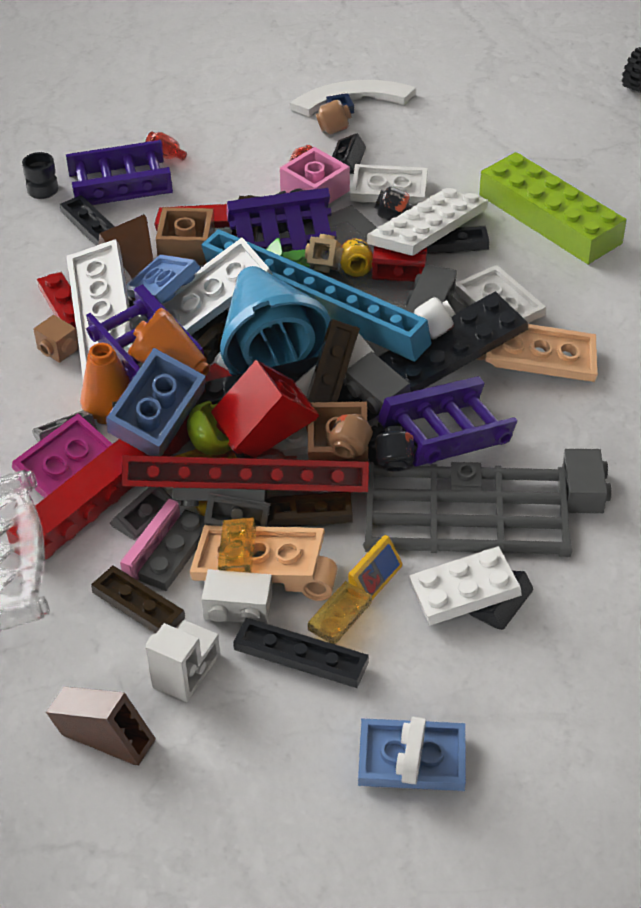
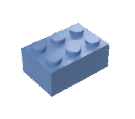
M153 348L107 416V432L149 456H162L203 394L206 376Z

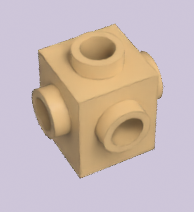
M320 234L319 237L311 236L310 244L307 243L305 259H307L309 265L314 267V271L330 273V269H338L343 248H340L341 243L335 240V236ZM325 251H329L328 260H324L322 257Z

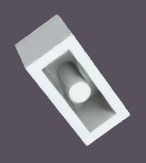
M208 569L201 599L203 618L216 622L229 621L243 623L246 618L268 624L273 595L272 575Z

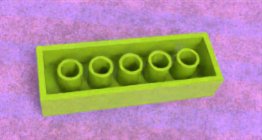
M514 152L481 171L479 191L481 197L488 199L489 202L587 265L623 244L626 218L523 155Z

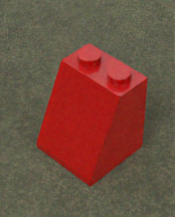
M258 360L253 362L211 411L217 421L216 427L230 440L228 442L229 446L240 455L245 453L254 458L315 421L320 416L294 380Z

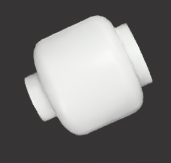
M433 297L414 310V314L428 320L430 337L433 340L451 330L454 326L451 317L456 314L447 300L442 303L438 298Z

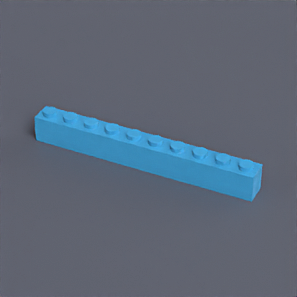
M220 229L215 231L201 244L206 262L211 261L240 238ZM247 242L269 267L275 277L320 302L326 308L330 319L360 328L359 334L362 338L414 362L432 344L427 319Z

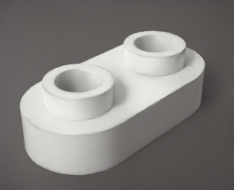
M411 717L410 723L403 724L401 744H406L405 753H398L396 774L402 775V783L417 784L425 737L426 718Z

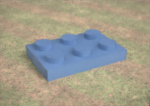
M160 254L126 284L127 294L129 297L135 298L133 289L143 284L161 304L166 303L175 296L176 290L181 286L189 284L195 278L194 274L201 268L193 259Z
M361 718L358 786L465 791V723L426 721L417 784L414 785L402 783V775L396 774L398 753H405L406 744H401L403 724L410 723L411 721Z

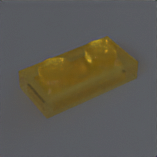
M254 518L223 520L218 570L252 573L256 532Z
M345 581L308 621V631L329 643L336 644L370 606L372 595Z

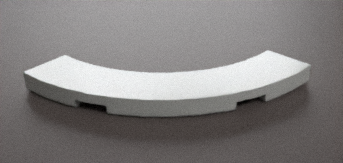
M385 80L337 82L315 88L290 102V110L309 117L317 112L321 105L326 104L327 96L345 93L349 94L351 100H360L362 96H369L377 100L405 105L416 95V87Z

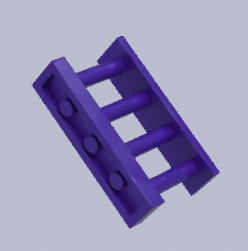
M161 140L65 154L69 177L77 176L78 181L72 182L74 198L82 195L91 205L173 193L170 168H160L159 163L164 162ZM137 166H150V170L136 172L135 170ZM125 168L127 173L112 176L111 170ZM102 173L101 178L88 179L87 174Z
M143 284L133 289L136 299L133 302V306L100 323L91 312L86 315L89 325L86 331L93 342L108 343L112 346L130 381H132L140 369L138 364L141 362L129 356L123 348L135 341L136 336L133 335L135 329L117 339H114L109 331L138 315L145 316L149 321L159 308L162 307L166 310ZM182 327V329L186 332V334L190 337V339L193 341V343L197 346V348H198V349L201 351V353L204 355V350H203V348H202V347L198 344V342Z
M479 376L387 397L384 399L378 421L383 427L401 424L406 432L413 435L414 442L418 445L413 462L415 467L428 463L432 464L436 461L488 447L506 444L512 438L513 431L518 422L515 417L498 421L481 402L480 395L485 383ZM471 407L485 425L475 427L460 409ZM448 412L462 430L451 433L437 414ZM424 418L438 434V437L427 439L413 420Z

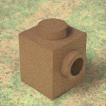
M52 315L33 328L37 349L45 356L51 357L59 363L79 349L76 328L55 315Z

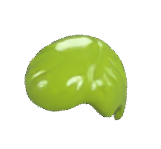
M206 401L195 406L189 414L186 424L189 438L194 447L204 454L221 455L233 450L228 444L230 440L216 427L217 421L211 413L217 404L211 405L212 402Z

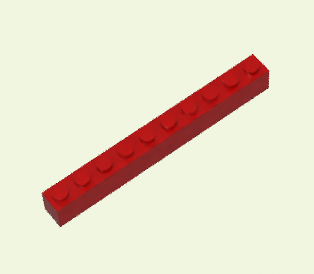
M214 363L206 375L205 382L232 375L228 370ZM188 417L162 456H171L177 453L182 446L190 441L186 426ZM118 439L6 528L10 549L37 567L133 488L132 486H122V456L149 455Z

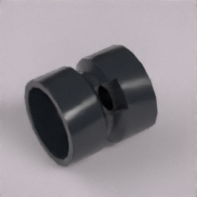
M35 152L24 157L22 167L26 177V188L29 196L45 199L55 195L58 191V181L55 176L56 169L52 155L44 152Z

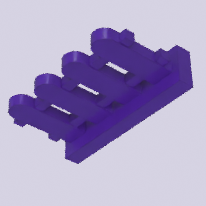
M328 188L227 201L226 214L228 222H230V230L236 229L238 238H243L245 241L263 249H266L276 238L280 239L277 223L284 222L287 224L289 238L280 239L281 247L291 246L292 250H304L307 243H310V237H319L320 234L335 236V240L337 239L336 231H330L328 216L332 215L331 207L328 208L330 200ZM302 220H312L314 234L305 235ZM261 226L264 241H254L252 227Z

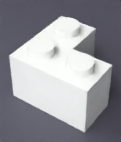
M186 620L181 623L178 629L164 623L156 634H152L149 637L145 647L152 688L187 703L220 655L219 635Z

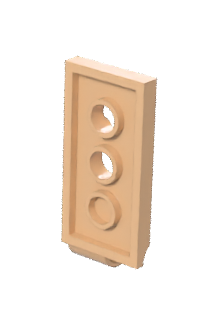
M528 324V330L477 358V360H485V362L491 363L497 368L595 382L598 375L596 334ZM536 347L543 348L545 352H540V351L536 350L535 348H536ZM563 351L570 352L572 356L565 355Z
M204 525L191 565L190 575L192 580L205 581L208 569L271 574L272 583H284L286 592H302L309 599L323 601L329 599L332 595L338 568L336 563L330 558L319 556L325 534L324 528ZM227 551H235L233 554L229 556H222L226 554ZM259 551L265 552L259 557H252Z

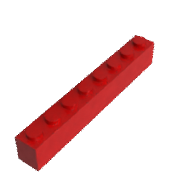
M122 456V486L368 492L369 462Z

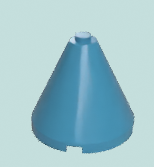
M250 266L244 268L237 276L221 339L220 351L224 364L233 376L245 373L255 360L273 367L317 357L320 354L331 320L330 316L320 302L260 267Z

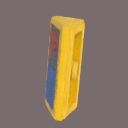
M382 536L348 573L349 595L365 604H369L402 567L401 558L389 536Z

